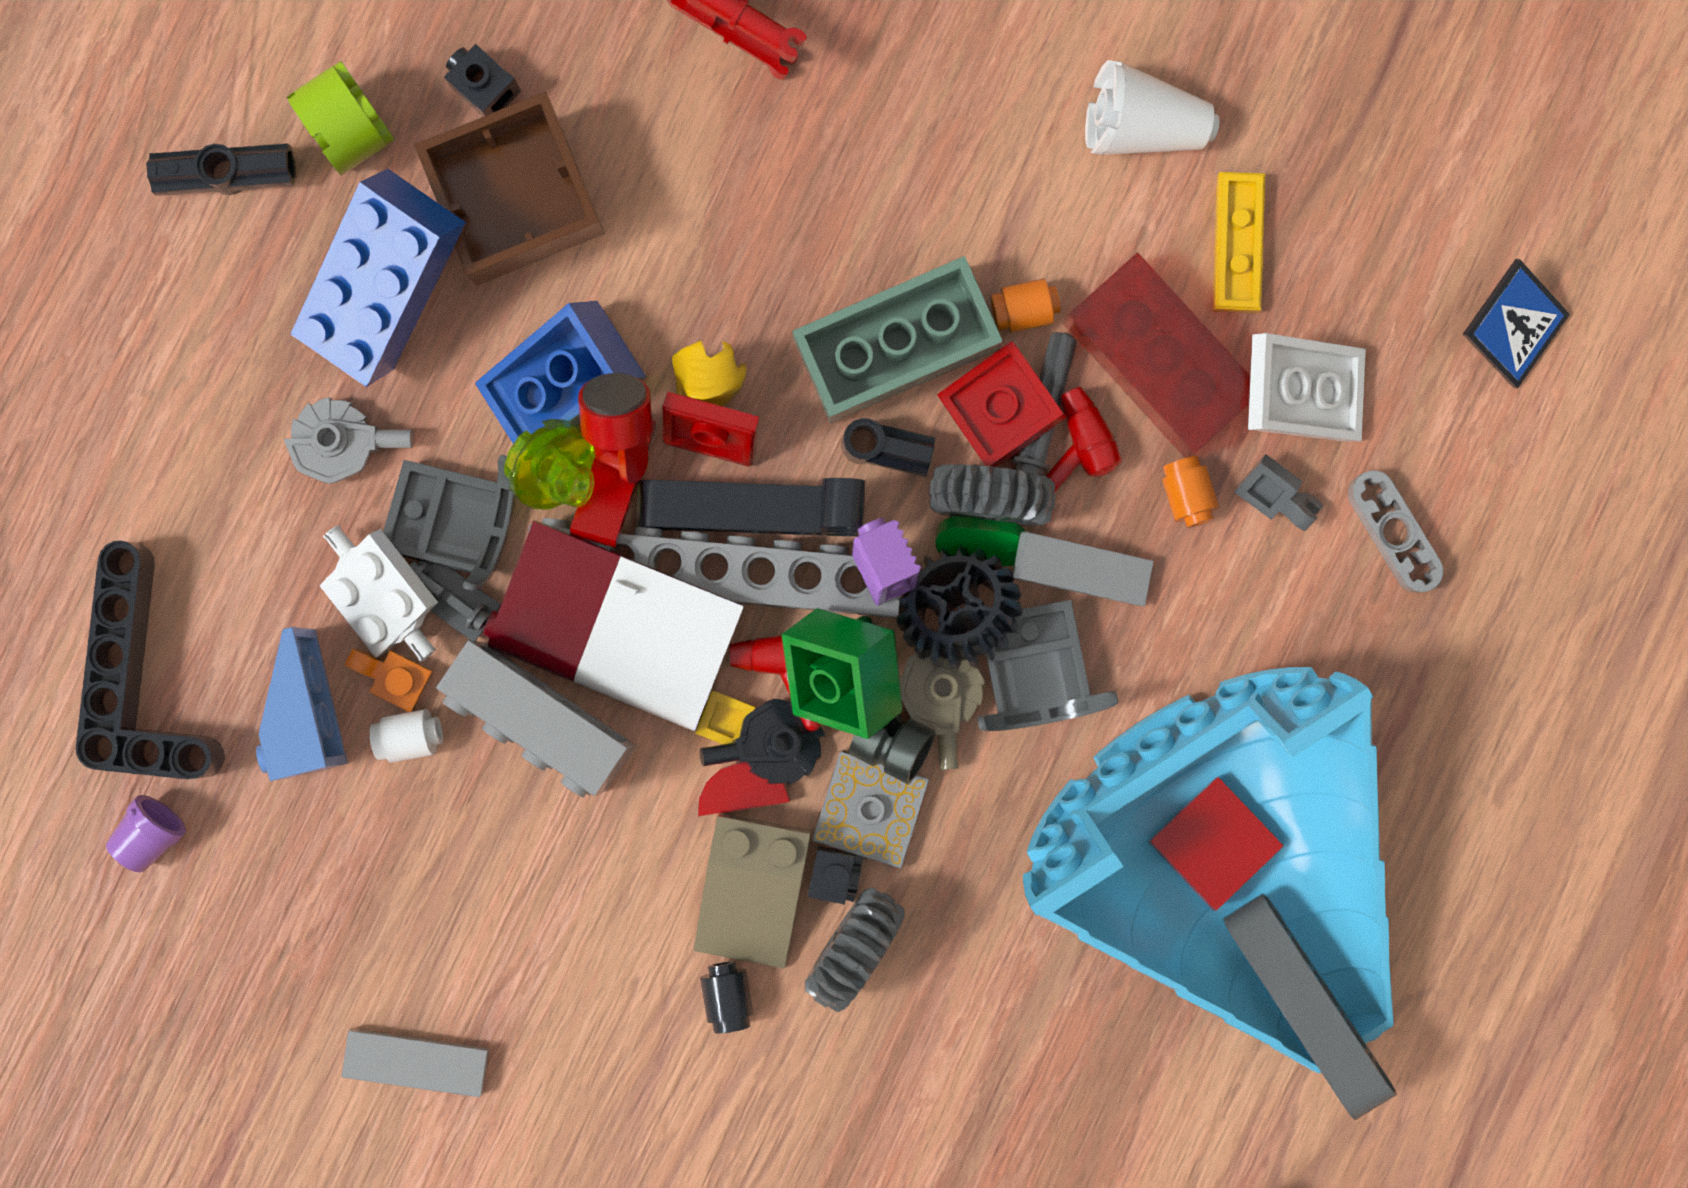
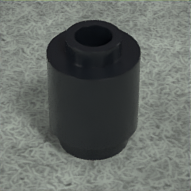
M735 961L709 965V974L701 976L700 981L707 1022L712 1023L714 1033H730L751 1027L749 1016L754 1013L746 969H737Z

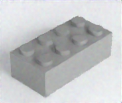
M468 640L436 687V689L446 695L442 702L447 707L464 717H467L468 714L473 717L476 715L485 721L482 730L503 744H506L507 741L517 743L525 749L521 754L525 760L543 771L546 768H554L564 775L560 782L583 798L586 794L596 796L605 792L636 747L631 741L500 652L489 648L485 642Z

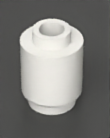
M427 709L382 717L379 723H374L370 726L371 748L377 760L387 759L389 763L435 755L437 745L443 743L441 722L437 716L432 717Z

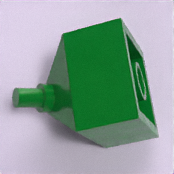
M816 608L782 633L793 715L870 739L902 712V691L896 638L893 630L874 625L872 619L868 616L853 619Z

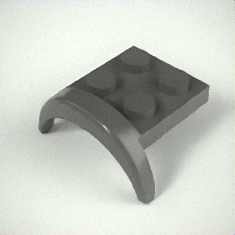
M507 455L499 456L497 461V482L403 460L383 533L402 557L471 573L464 581L463 589L470 591L482 589L489 582L498 566L510 529L516 496V475L512 458Z
M1071 600L1023 609L1022 616L1015 618L1019 625L1018 633H1005L1009 640L1008 648L995 645L992 648L995 653L994 661L987 658L997 714L979 716L977 719L979 729L982 731H1006L1073 719L1109 709L1118 703L1115 691L1090 696Z

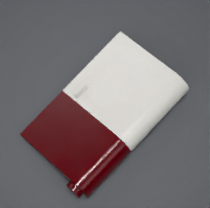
M534 520L500 610H493L491 612L483 635L489 637V648L696 732L745 605Z

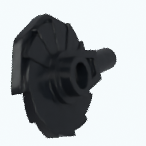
M771 699L744 717L739 738L733 740L732 743L700 748V761L703 767L736 761V764H747L751 768L749 772L761 779L768 780L767 784H783L787 782V785H791L804 775H810L815 766L816 759L821 758L819 738L826 735L821 726L816 731L807 730L800 717L793 715L790 701Z

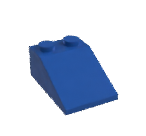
M586 301L568 303L477 380L475 385L522 459H528L580 425L578 394L583 385L588 381L608 373H624L640 380L645 379L646 375L599 302Z

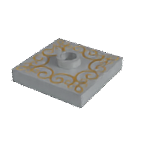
M840 751L812 841L902 868L929 779L916 775L913 781L907 785L886 774L883 764L879 763L871 766L849 753Z

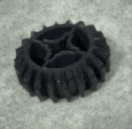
M960 545L956 555L950 556L948 550L942 548L940 552L941 559L933 562L932 558L924 556L923 562L926 568L922 571L920 570L915 589L903 594V598L898 599V613L901 615L897 617V625L904 632L903 639L907 646L915 647L914 650L920 659L925 660L930 657L933 665L938 668L948 659L951 668L956 671L961 666L962 660L967 659L970 666L976 669L978 656L985 654L986 658L994 661L995 653L992 648L995 645L1008 648L1009 640L1005 633H1018L1019 625L1015 618L1022 616L1023 613L1022 605L1018 601L1021 597V591L1018 584L1013 583L1015 579L1012 578V571L1007 567L1003 568L1001 560L995 555L987 559L985 552L978 547L969 557L967 549ZM980 584L994 592L992 607L985 606L983 600L979 599L978 588ZM927 608L934 610L936 616H939L938 622L940 627L937 632L925 626L924 619Z

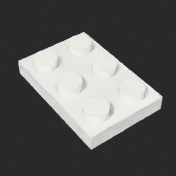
M1269 333L1252 335L1248 430L1344 442L1362 441L1366 349Z

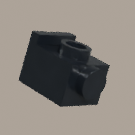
M477 44L469 51L464 47L458 49L446 63V68L449 72L444 76L445 80L482 117L506 108L521 92L515 78L501 68ZM479 70L484 71V77L481 81H469Z
M818 846L808 897L845 905L846 900L854 902L862 869L863 856Z

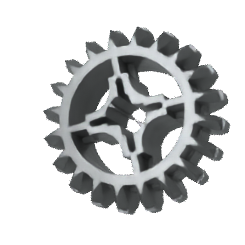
M975 464L941 465L935 468L933 480L930 481V508L940 515H947L949 517L963 516L1011 522L1020 526H1042L1051 521L1052 511L1055 509V483L1046 476L1024 472L1023 470Z
M873 887L864 890L860 894L857 901L854 902L829 939L805 980V991L814 997V1001L825 1008L828 1006L832 1010L840 1012L846 1009L852 1000L855 999L878 963L882 960L883 955L890 947L905 918V909L896 903L893 897L884 891L881 893Z

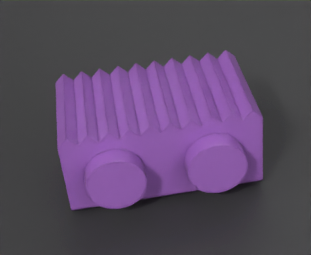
M878 518L863 525L858 529L860 536L853 539L852 557L876 606L914 590L921 568L920 565L915 564L917 557L911 555L912 548L907 547L908 539L903 538L904 531L899 529L900 522L892 520L886 523L884 518Z

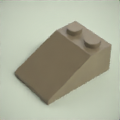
M720 813L717 816L693 951L785 969L811 830Z

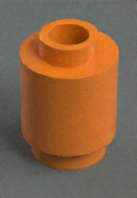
M1045 278L1001 287L1000 293L990 295L992 312L998 331L1008 329L1010 333L1054 324L1053 314L1061 313L1057 288L1055 285L1048 287Z
M1187 457L1165 465L1163 467L1165 478L1162 479V483L1175 522L1185 521L1186 527L1191 528L1214 520L1212 512L1218 510L1220 506L1207 466H1201L1199 457Z

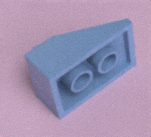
M289 627L282 630L258 734L261 745L256 747L259 767L263 773H268L269 781L293 778L348 764L316 629Z

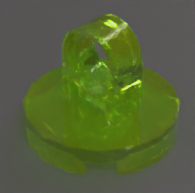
M548 419L542 421L545 425L544 427L537 429L532 434L527 430L524 431L509 449L504 464V475L509 479V489L521 503L532 509L550 510L563 504L573 507H580L585 504L590 498L594 486L593 473L590 470L594 461V447L583 438L581 429L565 419Z

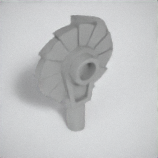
M328 397L319 400L313 405L308 403L299 414L298 419H293L291 427L292 439H284L297 471L324 483L333 484L363 471L370 454L378 452L379 448H412L414 442L412 429L379 430L375 426L368 425L365 422L368 418L357 409L351 407L352 403L332 400V398Z

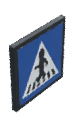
M1515 259L1463 332V336L1513 388L1518 389L1570 314L1521 259Z

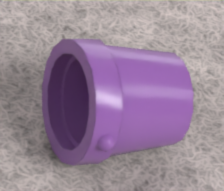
M138 795L128 805L126 814L107 841L106 848L119 864L131 871L141 873L171 846L176 845L185 835L186 828L181 819L169 807L150 796Z

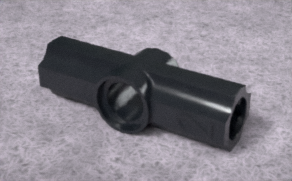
M214 143L205 146L201 150L149 153V160L146 162L147 178L151 191L156 196L219 192L223 195H233L244 189L294 186L295 178L297 177L296 161L293 156L292 147L288 143L230 148ZM223 161H230L231 166L228 174L223 178L215 179L214 170L216 166Z

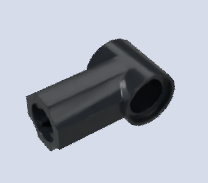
M860 418L847 426L841 439V448L846 458L853 463L871 464L926 477L936 438L881 425L869 418ZM858 430L870 432L875 439V448L868 453L856 451L850 442L851 434Z

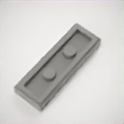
M1021 532L1012 578L1131 605L1145 606L1154 561L1029 532Z
M351 1028L348 1031L341 1077L481 1097L484 1091L490 1048Z

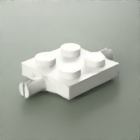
M340 525L330 529L323 538L327 540L340 558L336 569L324 580L320 587L375 658H378L387 653L397 643L405 641L419 658L420 662L430 657L436 651V648L432 646L420 630L425 615L438 603L381 529L370 533L357 546H354Z

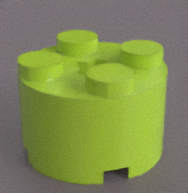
M342 61L334 66L332 65L287 96L291 107L312 138L322 148V152L340 176L352 170L395 140Z

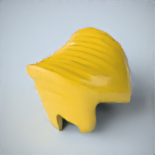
M697 341L682 348L672 356L676 394L724 406L739 393L746 378L747 366L745 363H740V366L737 367L733 348L728 342L722 341L723 350L710 358L706 355L702 341Z

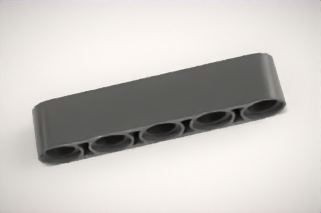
M1262 893L1224 917L1223 921L1231 936L1350 1116L1357 1120L1395 1097L1397 1093L1386 1073L1269 898Z

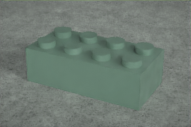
M965 256L792 331L795 345L830 424L992 354L1000 349L1003 342Z

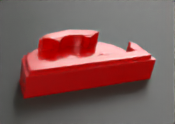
M735 763L720 769L706 782L699 797L698 817L788 803L790 798L784 783L767 784L768 780L761 779L749 772L751 768L747 764Z

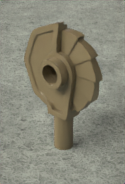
M914 654L908 658L900 680L902 702L911 719L936 731L940 770L957 769L956 733H959V724L964 720L968 722L973 716L977 705L981 706L983 698L982 685L985 684L984 679L977 668L975 669L970 666L967 659L962 660L961 666L956 671L951 668L948 659L938 668L933 665L930 657L922 660L917 654Z

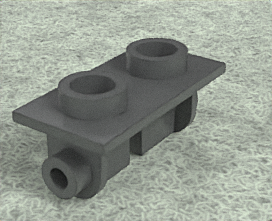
M413 561L409 565L438 602L430 611L471 641H476L484 631L493 610L498 611L501 604L481 589L477 591L463 589L466 579L451 568L422 561L418 563Z

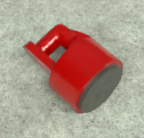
M608 373L597 376L583 385L578 394L582 436L589 444L594 446V454L598 461L619 470L622 480L635 484L643 477L649 460L647 438L652 432L650 390L642 380L628 374Z

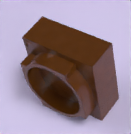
M546 91L414 144L437 203L466 222L455 244V248L466 275L476 286L605 234L556 111Z

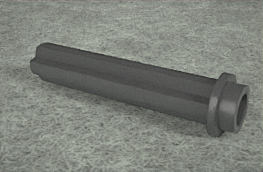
M1053 332L1050 335L1039 379L1060 407V396L1064 393L1077 342L1069 334ZM1054 427L1020 450L1019 456L1013 457L1012 462L1016 464L1015 470L1037 473L1038 475H1042L1043 471H1048L1049 465L1045 464Z

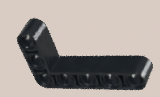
M823 478L822 486L639 480L637 486L636 527L681 531L860 536L858 529L864 525L865 480Z
M122 540L112 541L100 551L97 562L76 738V755L85 767L93 770L178 779L210 777L222 768L225 760L224 750L221 744L214 738L136 729L155 563L151 551L145 546ZM130 551L134 557V565L132 570L124 575L119 568V561L125 552ZM124 597L128 602L129 610L127 616L119 621L114 614V605L119 598ZM115 643L119 644L123 650L122 662L117 667L111 665L108 659L109 650ZM110 689L115 692L118 700L117 707L111 714L103 706V697ZM103 736H106L112 744V752L107 760H104L99 755L97 749L98 742ZM150 740L159 749L158 759L153 765H150L143 755L144 747ZM195 745L201 747L205 753L206 760L200 770L195 769L189 761L190 751Z

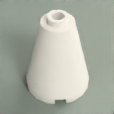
M1107 60L1102 65L1093 85L1094 88H1099L1101 91L1096 103L1089 102L1086 115L1085 140L1087 148L1092 149L1091 153L1112 155L1202 150L1208 141L1213 142L1219 129V115L1214 114V107L1211 103L1120 61Z

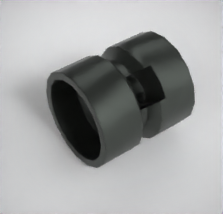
M898 714L870 739L854 735L849 748V754L871 766L882 763L886 774L908 785L916 777L927 758L936 731L914 719L904 723L901 721V714Z

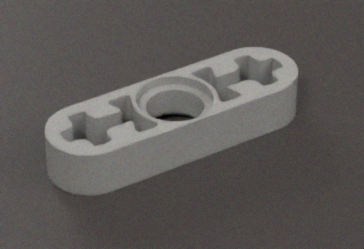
M1374 470L1356 476L1348 488L1349 502L1400 586L1412 593L1427 592L1436 588L1443 577L1442 563L1392 480L1385 473ZM1366 480L1369 485L1378 483L1382 491L1376 495L1377 500L1382 508L1392 503L1395 511L1385 513L1374 521L1371 514L1380 511V509L1372 499L1367 501L1362 499L1361 493L1366 490L1363 482ZM1390 519L1402 521L1407 528V537L1400 545H1392L1384 538L1383 528ZM1416 543L1419 551L1411 552L1410 554L1417 564L1426 563L1429 566L1430 570L1424 574L1427 581L1424 583L1421 579L1412 580L1409 576V573L1414 570L1411 560L1408 556L1398 560L1395 554L1410 549Z

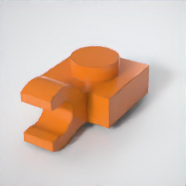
M352 648L344 664L358 673L375 679L369 690L370 693L407 712L415 710L434 673L433 670L393 650H390L385 661H382L359 648Z

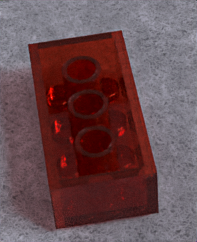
M1138 252L1073 309L1063 322V325L1184 458L1195 454L1249 405L1250 374Z

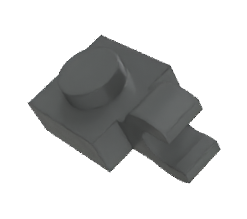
M1267 454L1259 460L1235 490L1237 495L1272 520L1280 511L1296 527L1303 531H1306L1317 519L1316 514L1323 507L1321 501L1309 493L1297 492L1303 481Z

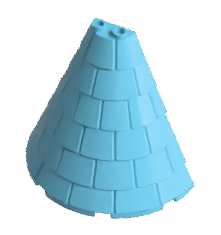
M1312 667L1269 669L1220 682L1215 696L1196 702L1190 695H1187L1144 718L1100 750L1093 757L1098 768L1086 779H1070L1042 816L1027 849V854L1033 862L1032 870L1023 874L1024 892L1030 908L1035 915H1039L1077 934L1079 940L1174 989L1177 996L1223 1018L1225 1023L1270 1045L1273 1049L1315 1073H1321L1223 921L1224 917L1264 893L1277 909L1364 1042L1367 1043L1377 1039L1383 1032L1394 1025L1389 963V921L1386 916L1385 862L1380 858L1377 748L1372 744L1371 699L1373 695L1369 688L1357 679L1337 671L1327 679L1318 678ZM1215 777H1219L1283 845L1217 911H1213L1148 842Z

